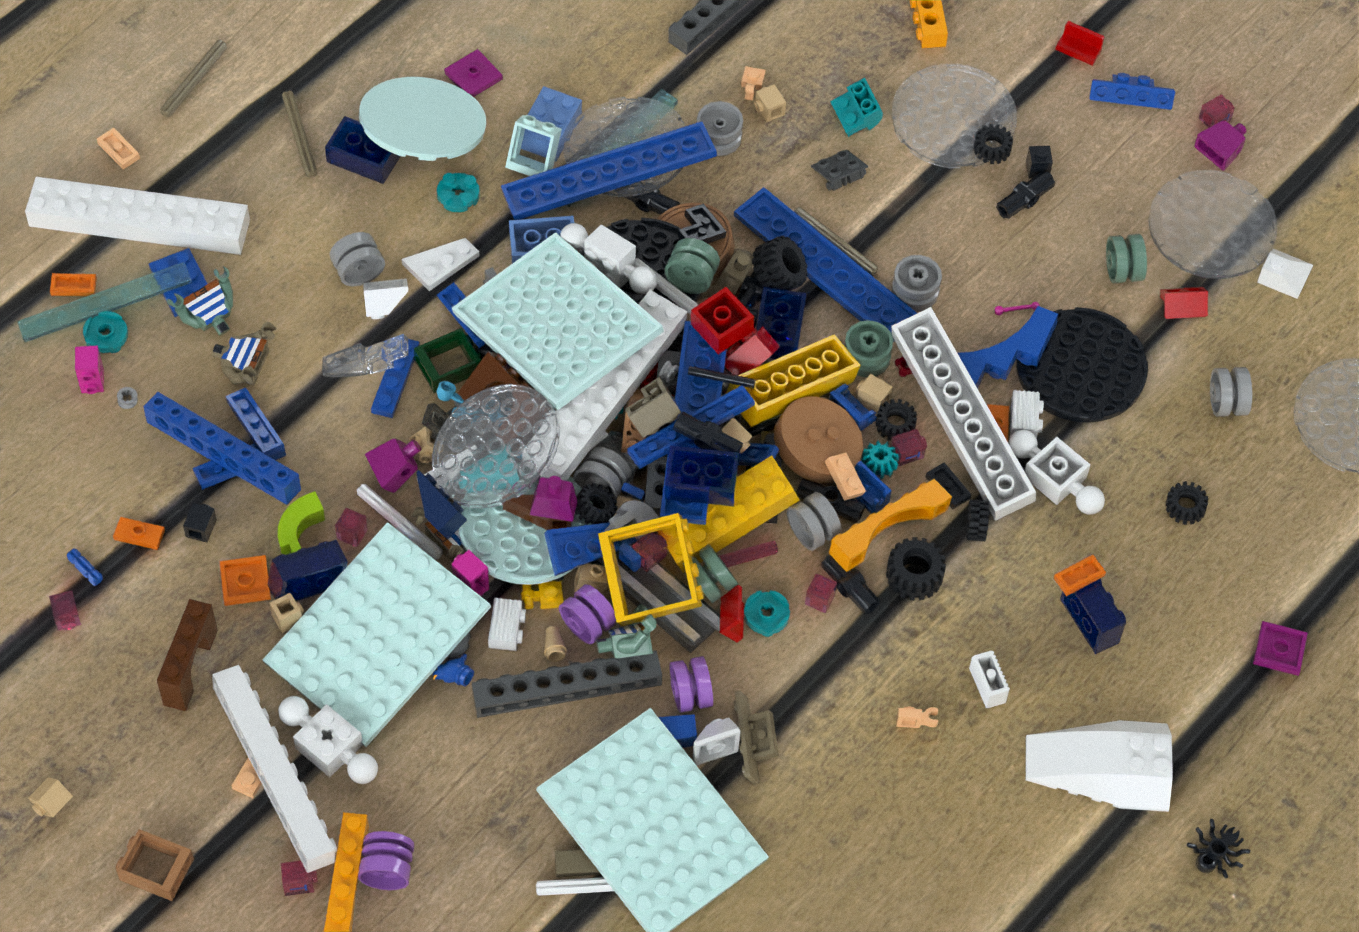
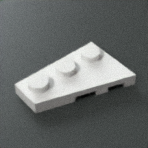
M466 238L401 260L402 265L430 291L478 258L479 251Z

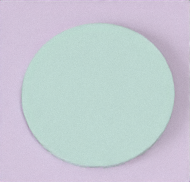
M402 77L382 82L371 88L364 95L359 108L360 124H362L365 134L374 143L402 157H406V155L419 157L418 160L436 161V158L447 157L451 159L464 155L481 142L486 129L485 112L473 96L453 84L432 78Z
M521 463L517 464L524 488L476 494L466 493L461 507L464 509L462 514L466 517L467 521L458 529L460 541L465 551L470 550L488 567L489 575L509 583L531 585L556 580L572 571L570 570L555 576L544 535L546 529L503 510V494L518 493L532 495L536 490L539 479L542 477L541 475ZM569 477L567 481L573 483L575 494L577 496V494L582 490V488L576 482H574V479L572 477ZM575 514L571 527L586 525L584 523L585 519L580 520L578 518L580 514Z

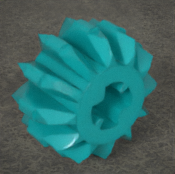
M878 440L876 445L869 443L867 449L863 450L861 461L875 475H879L882 480L884 474L891 477L893 471L897 470L899 455L896 453L895 447H888V441L881 445Z

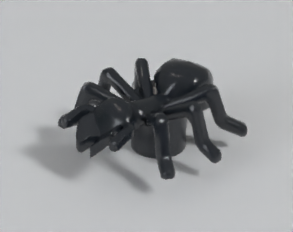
M1212 818L1210 819L1209 835L1212 839L1210 842L1204 839L1203 832L1199 827L1195 829L1199 834L1200 843L1206 845L1207 848L1198 849L1197 845L1189 842L1187 847L1193 848V852L1199 854L1196 860V866L1199 871L1208 874L1213 872L1217 866L1218 873L1223 874V877L1226 879L1228 874L1222 868L1223 859L1231 868L1236 866L1242 868L1244 866L1237 861L1231 862L1226 853L1239 857L1243 854H1249L1250 849H1241L1237 852L1228 849L1231 846L1238 847L1244 841L1241 838L1235 843L1240 831L1238 830L1236 833H1233L1235 827H1232L1224 833L1227 828L1225 824L1220 830L1221 839L1216 838L1214 834L1215 822Z

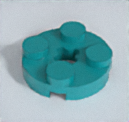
M446 173L438 183L437 199L448 211L465 212L468 210V207L472 205L474 207L479 201V185L473 175ZM461 190L463 192H460L459 195H455L454 191Z
M103 311L99 312L98 316L94 318L91 316L87 319L83 326V335L86 345H98L100 353H117L127 341L128 328L119 314ZM106 329H109L110 333L108 335H102V333H100L105 332Z
M761 590L753 593L746 600L744 620L753 631L765 637H770L782 631L788 624L790 616L789 603L782 594L772 590L769 592H762ZM771 609V616H764L762 610L767 611Z

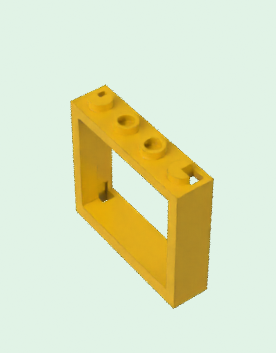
M679 513L598 533L616 622L620 626L641 622L650 614L654 618L702 607L701 599H704L701 585L698 586L696 577H699L697 564L693 563L691 557L694 554V547L692 541H688L687 532H690L687 519H683ZM676 526L692 599L629 615L614 542Z

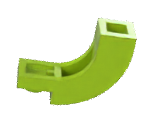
M315 491L291 503L281 516L277 533L282 558L288 557L292 567L296 566L299 573L308 570L306 557L298 542L299 538L308 527L325 521L324 509Z

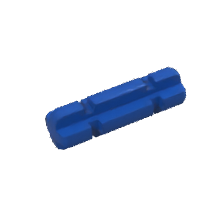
M74 548L67 553L68 560L75 564V567L85 578L89 579L88 581L92 585L96 586L102 582L103 578L99 571L95 570V567L84 556H81L77 549Z

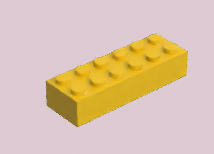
M831 335L738 375L756 379L754 388L745 387L754 399L755 405L740 414L751 427L782 414L797 399L820 397L836 390L845 383L848 385L854 382L861 365L836 335ZM729 383L726 394L740 385Z
M772 455L709 494L706 525L688 523L690 532H687L688 541H692L694 547V554L691 557H696L699 562H702L699 551L709 544L715 552H718L800 501ZM676 526L657 531L676 564L683 573L686 572Z

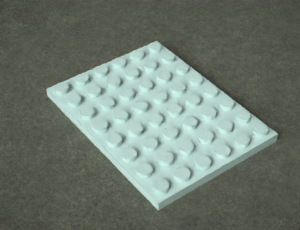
M556 232L452 307L453 313L492 350L497 354L499 353L520 376L557 410L561 409L664 332L663 326Z
M387 522L264 657L263 662L320 710L326 704L361 732V743L367 747L491 608V605Z
M651 708L536 789L646 932L672 931L769 858Z

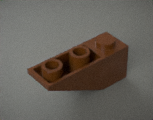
M503 494V510L543 529L550 530L572 526L571 521L530 515L534 494Z

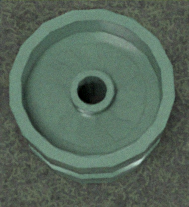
M1129 234L1126 239L1121 235L1108 237L1106 243V264L1110 281L1113 284L1124 283L1127 278L1132 282L1145 280L1147 274V253L1141 234Z
M685 238L679 240L674 246L671 257L665 266L664 274L667 280L679 290L690 294H700L706 292L710 287L713 275L719 267L720 257L717 251L706 242L695 238Z
M870 320L860 321L852 325L846 333L844 346L861 365L857 373L858 376L868 377L870 374L878 376L885 372L890 365L894 340L888 328L879 322Z
M708 544L699 551V555L705 565H702L693 556L692 561L697 564L699 577H696L698 586L701 585L703 593L714 603L722 597V592L716 584L718 581L728 591L738 585V582Z

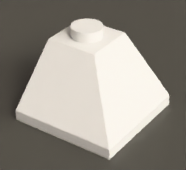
M1272 249L1262 267L1257 283L1298 299L1313 265Z
M407 278L363 283L366 316H371V319H382L384 315H389L408 292Z
M730 718L723 720L715 719L706 725L694 741L692 761L696 766L737 753L740 740L739 727Z

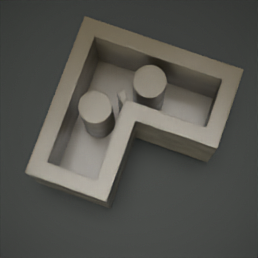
M660 377L643 387L641 391L644 397L625 409L628 417L643 438L647 435L655 434L659 427L665 423L673 422L681 413L674 397Z

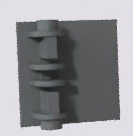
M843 150L829 158L819 160L811 165V168L828 180L826 187L829 191H835L841 188L842 185L846 186L847 182L852 183L862 179L866 174L865 168H868V165L850 151Z

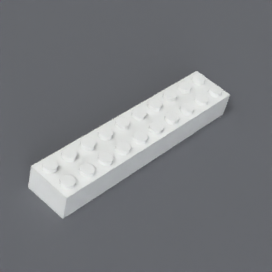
M42 177L35 178L25 210L30 227L241 255L250 222L248 205Z
M649 290L638 305L663 326L664 332L561 409H556L524 450L523 465L544 478L558 476L561 480L567 481L650 373L660 357L682 331L687 319V311Z
M930 307L892 325V337L980 495L984 501H989V511L994 520L996 521L1035 502V489L932 308Z

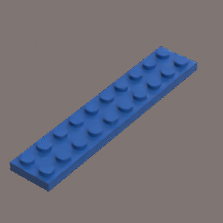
M701 121L501 185V190L513 219L521 220L716 157L717 151Z
M763 187L734 211V217L764 242L778 236L789 237L791 241H794L800 247L805 257L808 272L806 277L859 321L870 320L879 322L886 326L892 334V325L917 314V312L766 188Z
M685 321L675 394V401L681 413L685 412L687 414L721 397L723 386L721 381L688 375L689 366L724 373L727 353L726 349L717 354L692 327L691 321ZM691 440L668 453L660 517L679 513L683 519H687L688 523L706 525L714 451L707 452L701 450Z

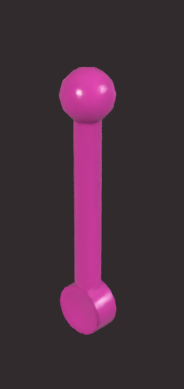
M1033 302L1029 305L1006 308L996 306L995 314L1002 315L1003 312L1031 308L1036 310L1037 306L1040 305L1038 302Z

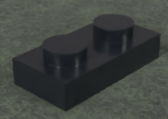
M945 462L926 473L928 481L935 479L952 496L949 505L952 509L971 499L972 494Z

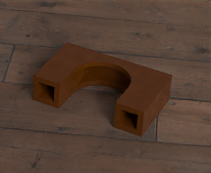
M488 351L461 387L458 394L470 407L484 410L495 394L502 387L508 385L514 397L513 410L496 436L505 446L510 445L513 451L522 453L553 410L547 405L548 401L542 395L537 394L534 388L499 353L496 354Z
M192 599L188 601L157 678L164 706L182 711L187 710L194 692L191 681V669L197 648L210 650L218 631L212 604Z

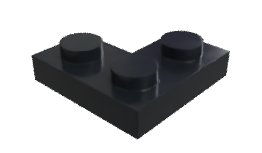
M704 203L685 209L684 216L691 223V226L679 229L678 237L680 240L695 238L708 244L726 237L727 231Z

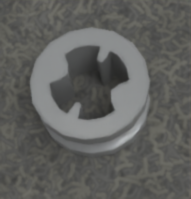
M670 360L663 365L659 377L661 379L665 378L667 383L672 382L678 373L679 366H673Z
M124 387L117 393V402L121 408L130 409L137 404V393L133 388ZM125 395L126 397H128V395H131V400L129 401L127 399V401H124L123 397Z

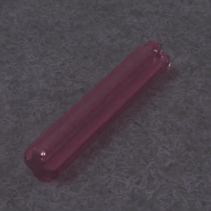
M769 541L723 554L719 557L726 567H731L777 554L778 546L775 541Z

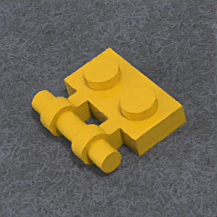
M549 581L538 584L539 591H533L531 585L522 584L521 600L524 602L525 609L534 608L533 602L540 601L541 609L559 608V605L564 602L561 582Z

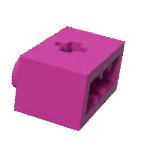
M98 345L75 347V371L81 393L95 394L97 392H104V368Z
M470 550L464 554H459L453 560L452 574L478 595L482 596L489 590L488 567Z

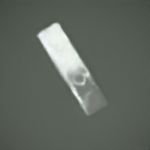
M401 334L366 348L359 343L324 356L322 374L325 377H353L394 368L395 360L408 356V338L405 334Z

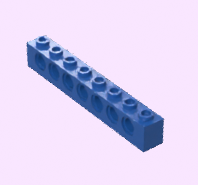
M157 392L143 406L147 423L204 457L213 460L216 464H220L226 470L232 471L233 474L282 503L288 505L301 491L298 473L160 392Z

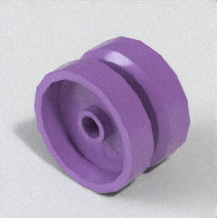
M583 585L574 593V598L569 597L559 605L561 617L569 629L580 640L590 645L602 636V631L607 632L617 623L611 604L591 585Z
M704 657L691 658L689 661V671L683 660L670 662L671 688L679 713L692 711L694 699L700 709L712 707V685Z

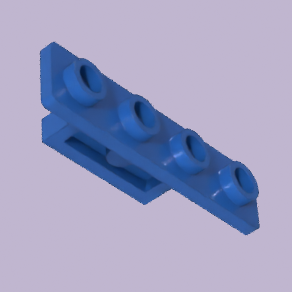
M1118 73V75L1112 74L1111 81L1093 79L1089 98L1095 101L1171 110L1175 89L1155 87L1154 79L1145 75L1133 77L1126 73Z

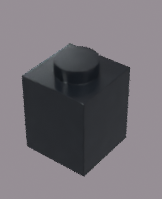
M1050 145L1029 146L1026 158L1028 178H1033L1042 171L1051 173L1053 160Z
M192 503L183 525L185 536L207 543L217 520L215 509L207 504L199 505Z

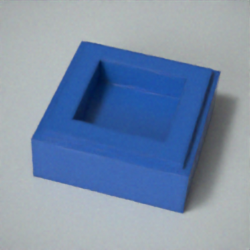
M627 482L623 484L621 488L623 494L644 502V490Z
M626 542L619 546V559L633 572L641 568V556Z

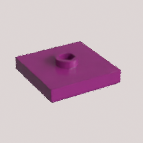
M478 49L444 69L445 74L457 87L473 97L503 80V75Z
M1262 621L1253 664L1299 676L1308 632Z

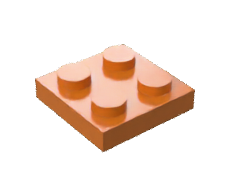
M266 555L219 561L225 606L271 600Z

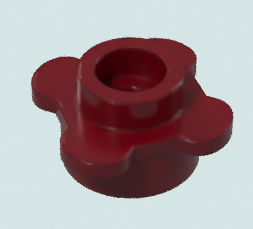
M903 356L895 360V366L899 369L898 374L900 377L913 374L909 367H905L908 364Z

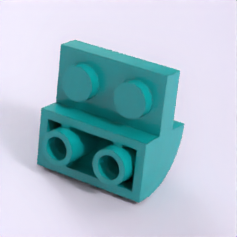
M865 78L846 87L848 92L830 101L848 137L866 127L868 130L873 129L883 117V112Z

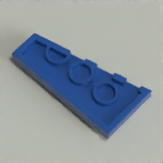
M610 523L546 530L544 535L554 575H560L602 558L598 533L605 532L604 530ZM635 537L616 541L614 542L615 551H619V546L624 542L631 546L637 540Z

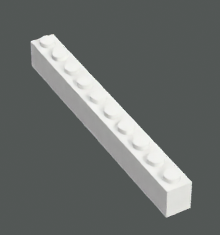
M239 665L212 674L213 689L307 873L335 863V852H337L335 841L333 838H328L326 824L323 819L319 820L314 801H309L304 782H299L296 766L294 763L290 764L285 745H280L275 726H270L267 710L261 708L257 691H252L248 674L246 672L243 673Z

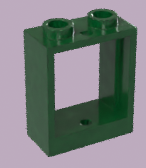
M462 328L413 348L414 360L433 393H436L438 385L442 381L457 384L468 379L483 359L479 351L475 352L472 339L468 334L465 335ZM460 346L469 363L439 376L430 358Z

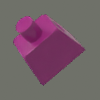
M1221 121L1200 132L1197 135L1194 147L1224 171L1242 151L1246 140L1243 135L1246 134L1247 130L1241 123L1233 127L1227 121Z
M394 438L367 452L365 456L381 488L395 493L417 471L418 465L413 456L422 449L415 440L406 445V443Z
M558 476L541 477L534 492L530 515L573 522L577 505L573 483L561 480Z

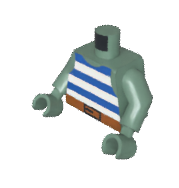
M223 266L224 273L222 275H219L217 269L214 270L215 276L220 279L219 282L215 279L184 299L181 295L174 293L177 298L175 303L171 299L167 300L170 306L175 307V311L183 323L195 329L201 328L203 331L213 326L219 336L230 330L224 319L230 316L233 307V290L228 279L230 273L225 266Z
M640 604L638 607L635 608L634 613L646 611L648 609L646 608V606ZM650 614L641 622L608 630L609 638L596 640L598 653L611 651L614 658L653 654L650 632L656 628L657 621Z

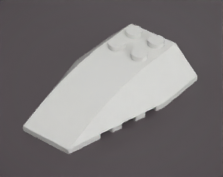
M1119 720L1026 735V781L1053 789L1061 788L1067 790L1070 794L1091 797V800L1108 802L1113 804L1114 807L1121 809L1169 811L1173 779L1172 735L1166 723Z

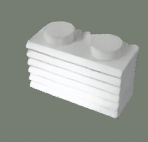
M1013 390L1009 438L1018 430H1028L1036 438L1038 433H1042L1043 420L1039 419V414L1043 413L1044 401H1040L1039 392Z
M494 598L488 637L489 648L517 651V644H522L523 630H520V624L525 623L526 609H522L521 600Z
M994 651L974 655L969 667L986 708L1006 703L1010 690L1006 679H1004L1005 676L1002 675L1001 667L997 663L998 660L995 659Z

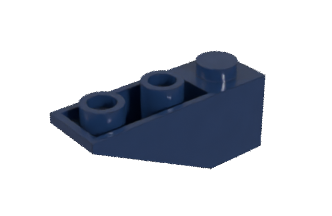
M418 470L416 474L425 518L443 536L449 539L467 521L466 517L462 514L464 509L456 501L453 503L449 501L451 495L443 487L438 489L435 486L438 482L432 475L428 473L425 476Z

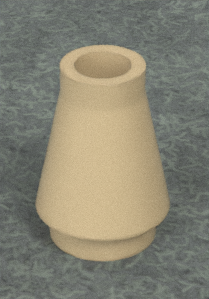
M551 626L546 629L544 655L551 662H559L565 658L567 649L561 637L560 629L556 626Z

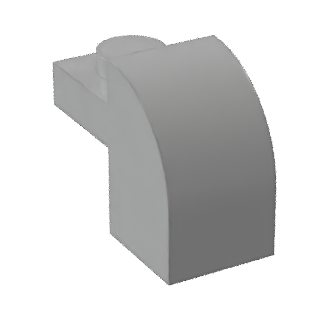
M636 500L628 501L616 511L617 514L609 520L610 525L604 531L659 517L646 503ZM647 534L636 536L635 539L639 541Z

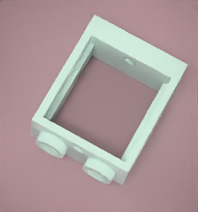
M522 115L515 121L505 168L527 176L553 169L562 129L555 127L553 123L536 120L531 115ZM525 129L551 138L545 164L520 155Z

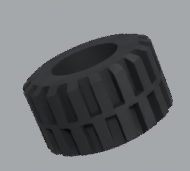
M778 236L757 246L752 255L753 270L757 280L760 281L763 288H766L767 292L775 296L796 289L807 280L808 272L805 257L800 247L794 241H791L789 237Z
M912 537L911 541L906 538L902 544L898 542L895 545V549L892 548L888 559L886 578H888L889 586H893V591L901 593L900 597L905 599L908 596L913 601L915 598H919L920 601L924 600L925 596L930 598L934 592L937 593L944 578L946 559L944 555H941L942 550L940 547L935 548L936 544L934 542L928 543L925 538L918 540L917 537ZM912 563L920 564L926 568L927 572L913 574L906 570L904 566Z

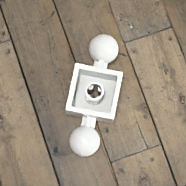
M570 223L562 229L560 237L576 251L584 250V258L619 288L629 280L631 288L638 294H647L649 290L653 291L655 289L657 275L654 270L647 266L635 268L636 246L603 225H600L589 236L586 229L578 223Z
M1018 430L1012 434L1009 445L1015 456L1018 458L1029 457L1031 459L1026 464L1025 474L1033 486L1056 505L1072 493L1076 497V505L1082 513L1093 515L1101 511L1105 503L1103 492L1095 486L1084 487L1081 484L1087 478L1090 464L1058 437L1040 450L1037 447V438L1032 432Z
M290 696L281 702L278 712L282 722L288 726L300 725L302 727L293 736L295 749L327 776L331 777L345 763L348 765L347 772L349 777L356 783L366 784L376 777L378 772L376 760L369 754L355 753L363 745L361 743V732L326 704L312 718L309 715L308 704L304 699L298 696Z

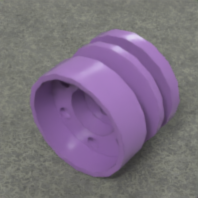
M377 831L367 834L363 840L362 856L364 858L360 861L358 879L369 887L381 890L406 888L409 885L411 872L409 863L413 859L414 842L409 837L395 832Z

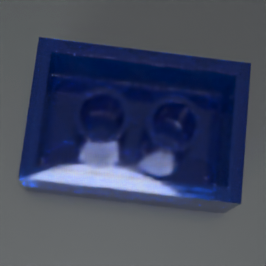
M344 116L325 146L326 161L328 163L381 184L385 183L401 157L374 143L365 134L364 128L359 121Z
M763 287L756 329L758 331L763 326L780 346L769 358L777 359L799 349L807 293Z
M670 446L665 480V499L734 506L739 453Z
M337 540L324 541L317 546L301 548L294 553L281 554L272 559L267 585L275 600L288 593L292 594L295 601L324 593L346 569L348 561Z
M1101 578L1068 596L1062 591L1061 602L1095 654L1120 643L1126 625V617L1115 606L1111 593L1106 592L1102 586Z

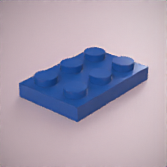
M189 248L149 263V268L166 302L168 299H171L173 303L177 301L174 293L181 295L184 299L208 284ZM168 304L174 317H177L178 314L175 311V307Z

